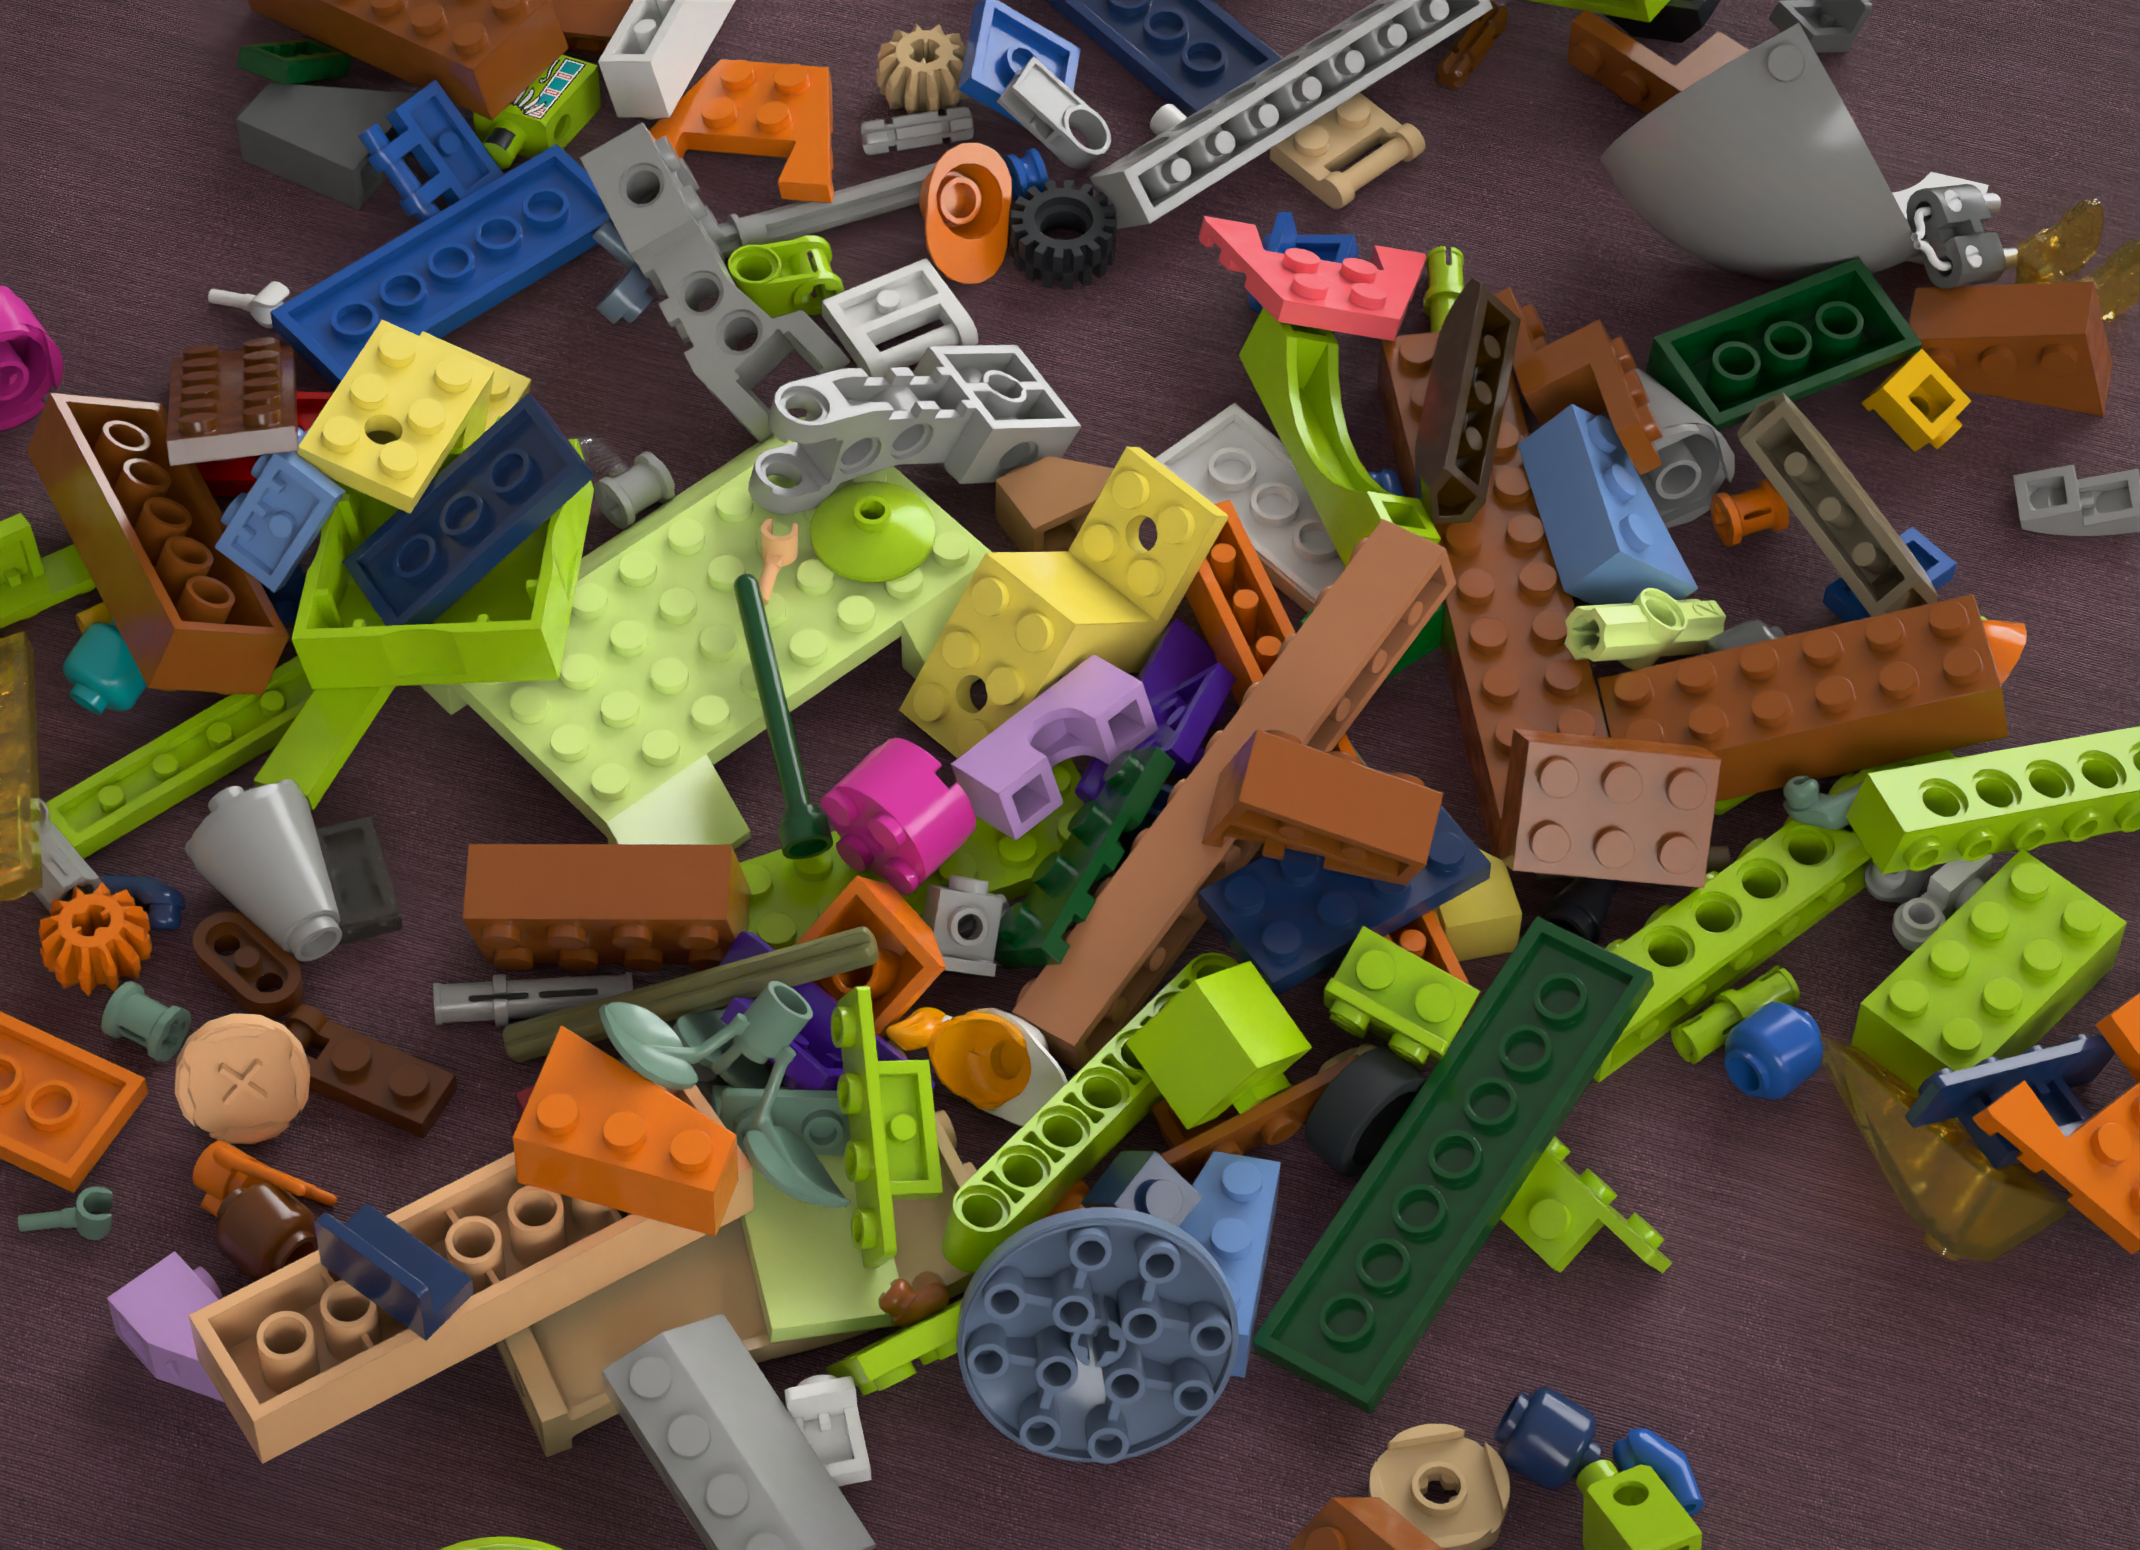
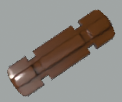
M1491 0L1490 3L1493 9L1464 27L1449 47L1450 51L1445 53L1436 65L1437 73L1435 79L1439 85H1447L1451 90H1458L1463 87L1471 76L1469 73L1477 68L1494 45L1495 41L1493 39L1500 37L1508 26L1506 19L1509 16V12L1504 5L1497 6Z

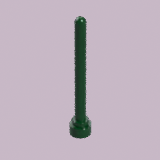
M742 574L734 582V591L786 809L781 815L782 823L777 828L783 855L789 859L812 858L825 853L833 846L831 829L827 816L820 814L819 808L810 802L759 582L751 574Z

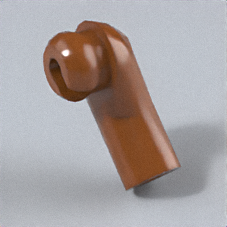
M926 1271L914 1278L912 1286L905 1279L893 1280L890 1283V1289L886 1293L883 1292L878 1299L880 1309L893 1317L891 1323L909 1328L943 1310L948 1304L949 1292L940 1275L935 1272Z

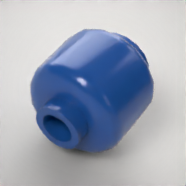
M1773 1001L1760 1006L1732 1028L1725 1040L1724 1066L1727 1075L1733 1084L1748 1096L1774 1101L1788 1096L1816 1074L1823 1062V1045L1817 1022L1807 1012L1796 1009L1789 1004Z

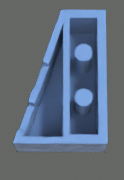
M1571 404L1518 444L1564 592L1592 605L1632 603L1647 588L1661 590L1675 600H1683L1699 589L1610 420L1601 415L1595 416Z

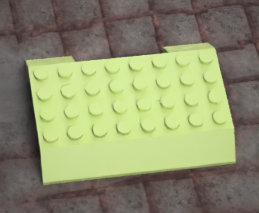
M805 417L797 418L805 421ZM772 435L763 443L758 442L581 558L559 680L420 686L450 715L468 704L608 838V844L732 845L735 850L751 838L750 829L713 765L767 729L734 591V582L742 574H751L759 582L764 562L761 557L762 523L768 518H773V535L775 536L790 534L793 523H797L799 527L798 557L790 565L781 567L768 604L764 605L789 713L900 636L902 667L916 679L985 553L992 552L892 466L842 482L833 492L851 484L868 481L892 483L912 491L927 504L935 521V542L932 551L917 569L891 581L867 583L837 575L818 559L811 544L810 525L817 507L795 514L782 515L761 508L752 500L749 494V480L758 456L769 449L795 443L790 440L784 443L775 435ZM770 475L767 477L768 480L779 487L793 488L796 486L791 479L785 476Z

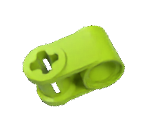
M806 235L794 240L763 245H746L736 249L728 259V272L736 287L772 319L803 310L807 315L822 314V300L844 292L841 279L832 272L830 266L833 257L830 245L824 238L816 235ZM808 252L812 253L813 258H811L810 262L807 256ZM813 288L815 289L817 295L816 298H813L811 296Z

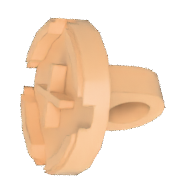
M233 1013L208 1021L187 1038L176 1059L175 1095L183 1116L194 1127L196 1123L201 1129L209 1132V1137L216 1140H225L230 1144H254L276 1137L290 1126V1121L297 1116L299 1110L301 1113L308 1100L310 1065L301 1042L283 1024L262 1015Z

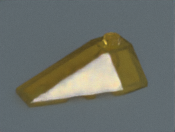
M1820 1036L1823 1045L1821 1062L1906 1214L1927 1232L1923 1237V1241L1936 1253L1954 1262H1957L1960 1256L1989 1263L2064 1216L2069 1207L2018 1164L1995 1169L1976 1145L1967 1143L1971 1136L1962 1123L1956 1119H1947L1912 1128L1905 1115L1920 1097L1918 1091L1859 1048Z

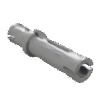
M632 972L617 975L565 976L525 980H507L506 974L493 975V981L433 983L435 1024L495 1020V1027L509 1025V1019L535 1018L633 990Z

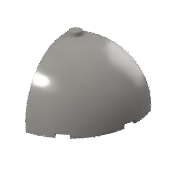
M1800 23L1793 25L1721 66L1657 107L1617 138L1600 158L1601 166L1617 191L1633 210L1659 234L1673 242L1683 251L1713 266L1742 276L1771 282L1794 283L1858 257L1870 273L1873 274L1922 254L1921 249H1915L1914 241L1911 239L1913 232Z

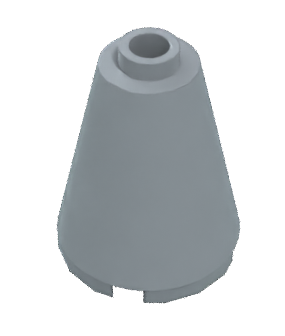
M1635 369L1649 397L1650 403L1648 405L1663 434L1662 438L1654 441L1662 465L1641 476L1639 475L1666 528H1671L1691 522L1710 510L1711 498L1716 494L1724 480L1727 478L1729 483L1732 481L1735 474V455L1721 432L1648 373L1641 369ZM1608 410L1599 414L1611 421Z

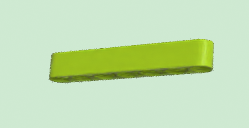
M1214 952L1201 954L1194 958L959 1188L953 1197L941 1246L945 1258L954 1267L964 1272L976 1273L983 1261L1007 1238L1024 1227L1043 1219L1064 1198L1068 1190L1074 1184L1081 1181L1150 1111V1106L1159 1102L1164 1097L1128 1047L1126 1041L1164 1008L1163 1005L1180 990L1185 989L1196 979L1239 965L1235 959L1225 954Z

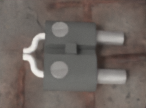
M1961 184L1924 188L1915 191L1910 196L1907 202L1906 213L1913 232L1911 239L1914 241L1915 249L1924 251L1920 255L1930 280L1937 287L1949 289L1996 282L2002 276L2005 269L2019 266L2021 262L2019 250L2013 247L2003 249L1997 232L1984 233L1981 224L1991 219V214L1997 213L2001 208V199L1997 194H1982L1974 185ZM1928 239L1929 244L1921 240Z

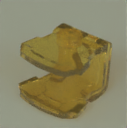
M2096 198L2092 200L2084 199L2063 214L2061 221L2053 227L2043 229L2022 241L2017 247L2015 284L2071 282L2067 276L2083 269L2084 263L2097 252L2104 226L2102 204ZM2133 238L2129 239L2107 257L2108 261L2089 276L2076 281H2095L2102 318L2109 322L2131 308L2140 299V240L2136 242Z

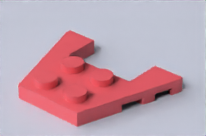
M1207 216L1203 218L1198 237L1205 247H1213L1216 244L1221 249L1218 261L1227 270L1241 272L1247 276L1244 285L1246 290L1278 322L1395 341L1405 317L1409 301L1412 300L1417 283L1421 279L1427 258L1424 253L1374 245L1370 262L1358 258H1346L1342 263L1320 260L1316 254L1299 248H1289L1285 251V254L1271 252L1263 249L1256 225Z

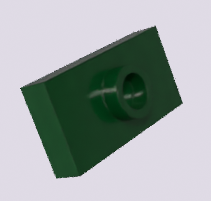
M303 38L240 47L236 67L284 85H307L308 81L347 77L351 57L342 51Z

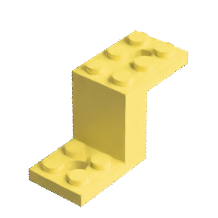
M381 320L299 444L297 454L325 476L411 514L451 449L468 448L495 423L499 416L502 417L529 393L531 379L422 331L420 336Z
M1126 447L1068 551L985 553L899 711L956 758H959L1057 683L1059 677L1066 676L1093 654L1126 673H1140L1229 516L1140 447ZM1147 517L1154 521L1158 533L1157 541L1149 551L1141 545L1139 540V527ZM977 677L984 681L988 695L987 702L980 711L975 708L970 698V688L972 682Z

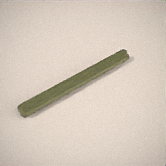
M861 926L507 1025L503 1030L504 1048L507 1056L516 1062L548 1055L561 1025L589 1043L609 1038L598 1012L603 1004L606 1006L613 1002L634 1004L651 1011L664 1022L690 1013H700L729 1005L733 997H758L771 981H779L789 987H794L873 965L879 959L877 941L872 931L867 927Z

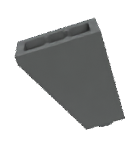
M268 83L253 101H248L241 108L236 118V129L239 135L242 160L359 211L383 184L387 176L383 171L377 174L367 160L371 154L358 138V135L377 123L389 141H392L399 134L385 115L413 94L407 92ZM411 151L402 156V159L404 160Z

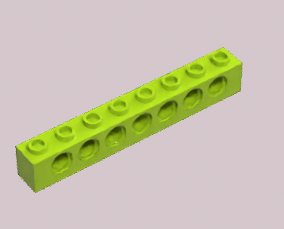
M1948 750L1863 769L1856 775L1853 772H1849L1837 780L1828 795L1835 796L1863 782L1868 773L1957 757ZM1789 816L1780 830L1766 840L1757 838L1750 842L1742 850L1737 860L1719 874L1716 871L1706 874L1704 888L1693 887L1690 895L1673 907L1664 905L1656 910L1649 917L1643 929L1626 941L1617 939L1605 948L1606 950L1651 971L1654 986L1593 1078L1598 1083L1672 1030L1673 1027L1687 1019L1717 995L1865 888L1864 873L1867 866L1874 861L1852 826L1849 824L1838 830H1829L1794 821Z

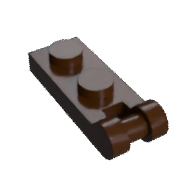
M305 1003L297 1004L285 1021L287 1029L301 1042L304 1051L309 1044L323 1050L317 1059L306 1055L310 1065V1090L423 1139L458 1089L456 1074L330 1021L321 1011Z

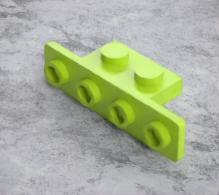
M22 513L0 522V629L17 621L34 617L42 610L76 595L91 592L96 588L74 544L41 558L31 525Z
M858 986L838 1001L837 1007L833 1009L831 1015V1037L834 1046L841 1048L844 1073L839 1077L837 1097L841 1113L848 1115L850 1140L847 1142L844 1152V1167L848 1180L855 1182L857 1208L854 1209L851 1218L852 1241L856 1249H862L864 1268H879L897 1255L892 1201L935 1199L943 1193L929 1060L878 1061L870 987Z
M1554 1136L1500 1219L1552 1269L1559 1273L1566 1268L1604 1224L1645 1263L1664 1273L1672 1264L1657 1249L1665 1239L1635 1212L1628 1220L1617 1212L1610 1203L1618 1195L1590 1169L1587 1168L1579 1176L1563 1160L1571 1151Z

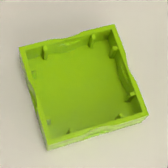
M568 439L584 460L578 439ZM467 448L451 449L434 478ZM331 479L344 489L345 493L321 529L320 544L316 556L307 570L292 635V642L311 689L559 680L594 493L591 480L432 624L386 626L342 561L399 509Z

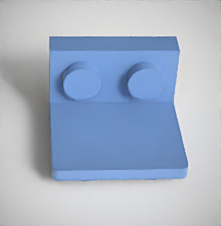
M298 427V446L309 429L303 431ZM297 451L260 456L250 473L257 481L248 495L245 492L240 493L224 512L220 522L227 526V528L215 545L217 550L274 593L286 585L345 493L344 489L300 457Z

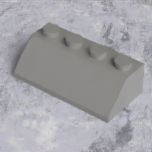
M724 1314L662 1332L602 1370L605 1393L708 1550H872L876 1547L875 1542Z

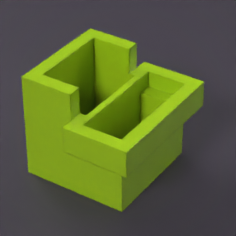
M1251 961L1194 980L1189 986L1180 990L1164 1004V1008L1126 1041L1128 1047L1187 1130L1217 1118L1232 1104L1241 1115L1254 1106L1289 1089L1292 1085L1283 1073L1312 1048Z

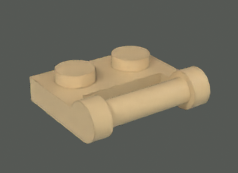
M1359 92L1271 147L1269 159L1329 207L1339 210L1354 200L1355 191L1401 160L1410 162L1425 151L1426 145L1422 134L1415 126L1409 123L1401 125ZM1379 143L1383 145L1343 173L1339 171Z

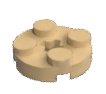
M1424 1424L1406 1429L1388 1442L1387 1450L1378 1458L1377 1462L1375 1460L1371 1469L1368 1497H1380L1444 1550H1481L1492 1546L1500 1534L1510 1497V1481L1503 1460L1497 1451L1486 1442L1483 1448L1476 1441L1465 1438V1430L1448 1424ZM1440 1481L1444 1490H1456L1458 1494L1449 1498V1502L1444 1504L1433 1503V1501H1429L1423 1496L1427 1493L1428 1482Z

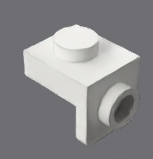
M816 1375L804 1379L796 1387L786 1389L784 1394L787 1411L836 1485L839 1487L872 1480L870 1462L857 1407L856 1388L853 1377L836 1378L833 1375Z

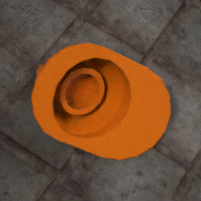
M961 143L947 150L924 179L919 192V208L925 222L927 250L934 265L947 278L961 284H979L994 276L1004 261L1008 245L1012 179L1006 162L994 149L981 143Z

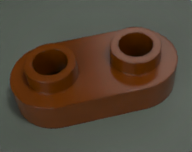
M222 911L206 917L198 924L192 940L198 966L248 1013L262 1015L266 1018H276L291 1012L300 1003L304 994V984L299 963L244 914L234 911ZM226 950H236L235 954L230 956L220 955ZM268 988H279L273 992H263Z

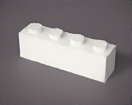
M633 0L598 60L617 117H643L650 120L670 118L736 0Z

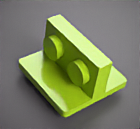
M1363 926L1334 978H1330L1324 989L1323 1005L1330 1009L1329 1021L1361 1039L1364 1038L1369 1030L1388 1041L1389 1049L1394 1051L1417 1071H1422L1426 1063L1436 1067L1438 1062L1442 1060L1476 1002L1480 991Z

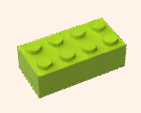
M2021 849L1861 1002L1850 1048L1918 1098L1920 1097L1918 1094L1919 1086L1929 1076L1939 1070L1950 1068L1955 1072L1974 1067L1989 1057L1995 1056L2002 1060L2018 1056L2033 1047L2113 968L2127 922L2024 849ZM1955 1117L1948 1120L1955 1124L1959 1119Z

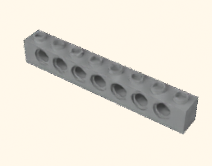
M1377 0L1090 177L1097 193H1104L1108 197V205L1113 204L1116 211L1115 219H1117L1116 229L1150 224L1489 12L1493 9L1490 0Z

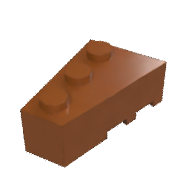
M2095 281L1960 286L1949 289L1939 287L1915 289L1908 325L1921 341V349L1928 354L1961 390L2104 417L2113 364Z
M1257 729L1219 774L1201 844L1222 848L1225 836L1264 844L1262 856L1283 860L1286 849L1325 857L1324 869L1406 886L1427 864L1444 793L1425 787L1424 782L1413 775L1398 772L1386 774L1363 766V762L1352 754L1340 751L1325 753L1302 745L1296 736L1280 730H1267L1264 732Z

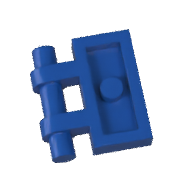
M436 79L385 115L399 134L392 141H389L377 123L358 135V138L371 154L367 158L377 174L381 171L384 172L403 198L398 202L408 217L414 214L420 223L441 212L433 201L441 194L451 206L504 175ZM409 151L412 152L430 177L422 185L402 159V156Z

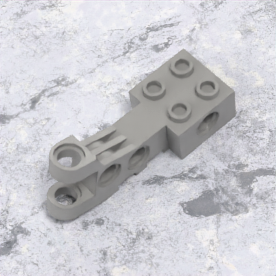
M642 122L580 157L630 256L639 265L646 279L650 278L657 292L660 295H668L669 298L659 303V306L668 324L671 327H676L684 343L692 342L694 347L684 352V355L694 374L758 442L763 443L774 434L768 426L770 410L752 392V389L791 351L795 350L819 375L843 369L850 363V360L803 310L772 319L736 287L724 264L725 259L716 243L717 240L724 237L722 229L709 207L703 205L696 193L699 186L683 158L679 159L666 136L656 140ZM711 295H719L716 304L711 309L698 312L699 306L705 298ZM748 334H758L756 341L750 348L736 351L737 345L743 337Z
M1018 345L928 346L913 373L908 367L889 368L885 377H869L863 368H844L792 381L780 386L772 402L768 416V426L780 441L787 443V440L795 443L769 449L758 456L749 480L748 491L752 500L761 508L772 513L785 515L816 508L823 500L830 496L840 483L895 465L944 463L948 474L956 479L959 484L996 482V479L1005 476L1009 471L1018 466H1027L1047 456L1062 458L1081 425ZM796 408L807 411L805 421L793 417L787 410ZM770 475L785 476L791 479L796 486L793 488L779 487L768 480L767 477Z

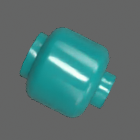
M113 619L109 624L95 622L87 627L62 665L66 679L74 686L69 692V696L77 704L96 715H101L105 708L117 712L130 710L147 687Z

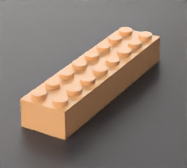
M658 1085L725 1127L696 1085L686 1090H674ZM738 1145L739 1180L720 1227L754 1210L753 1168ZM512 1152L387 1215L396 1224L472 1278L474 1294L427 1341L323 1266L320 1261L319 1250L188 1316L198 1360L263 1464L707 1234L518 1183L515 1155Z

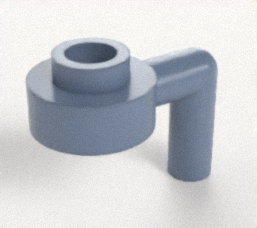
M606 220L592 235V238L618 260L627 271L606 293L595 309L612 324H615L621 317L627 322L632 323L654 298L646 291L652 281L650 278L646 279L639 265L630 256L616 227L609 220Z

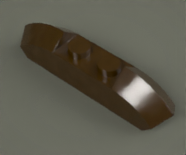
M1473 278L1470 279L1455 300L1440 330L1415 445L1417 498L1421 500L1433 524L1470 522L1486 502L1521 322L1519 317L1483 284Z

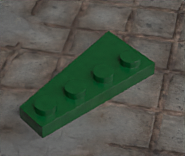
M1158 746L1124 751L1111 762L1103 775L1106 785L1094 801L1087 802L1074 814L1067 827L1071 834L1058 852L1054 851L1049 854L1035 869L1031 878L1035 885L1022 903L1018 902L1002 916L994 959L1005 969L1054 965L1062 962L1070 948V945L1061 938L1064 931L1073 922L1080 924L1086 920L1097 901L1087 893L1091 884L1114 871L1125 852L1123 845L1117 840L1121 832H1131L1141 824L1176 763Z

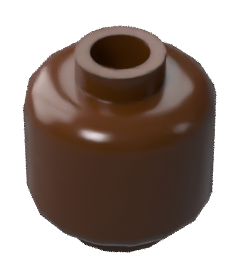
M268 1181L251 1185L247 1189L238 1188L232 1191L223 1200L218 1209L217 1219L219 1223L216 1228V1246L225 1258L253 1281H257L318 1250L314 1226L316 1218L311 1210L289 1192L280 1190Z

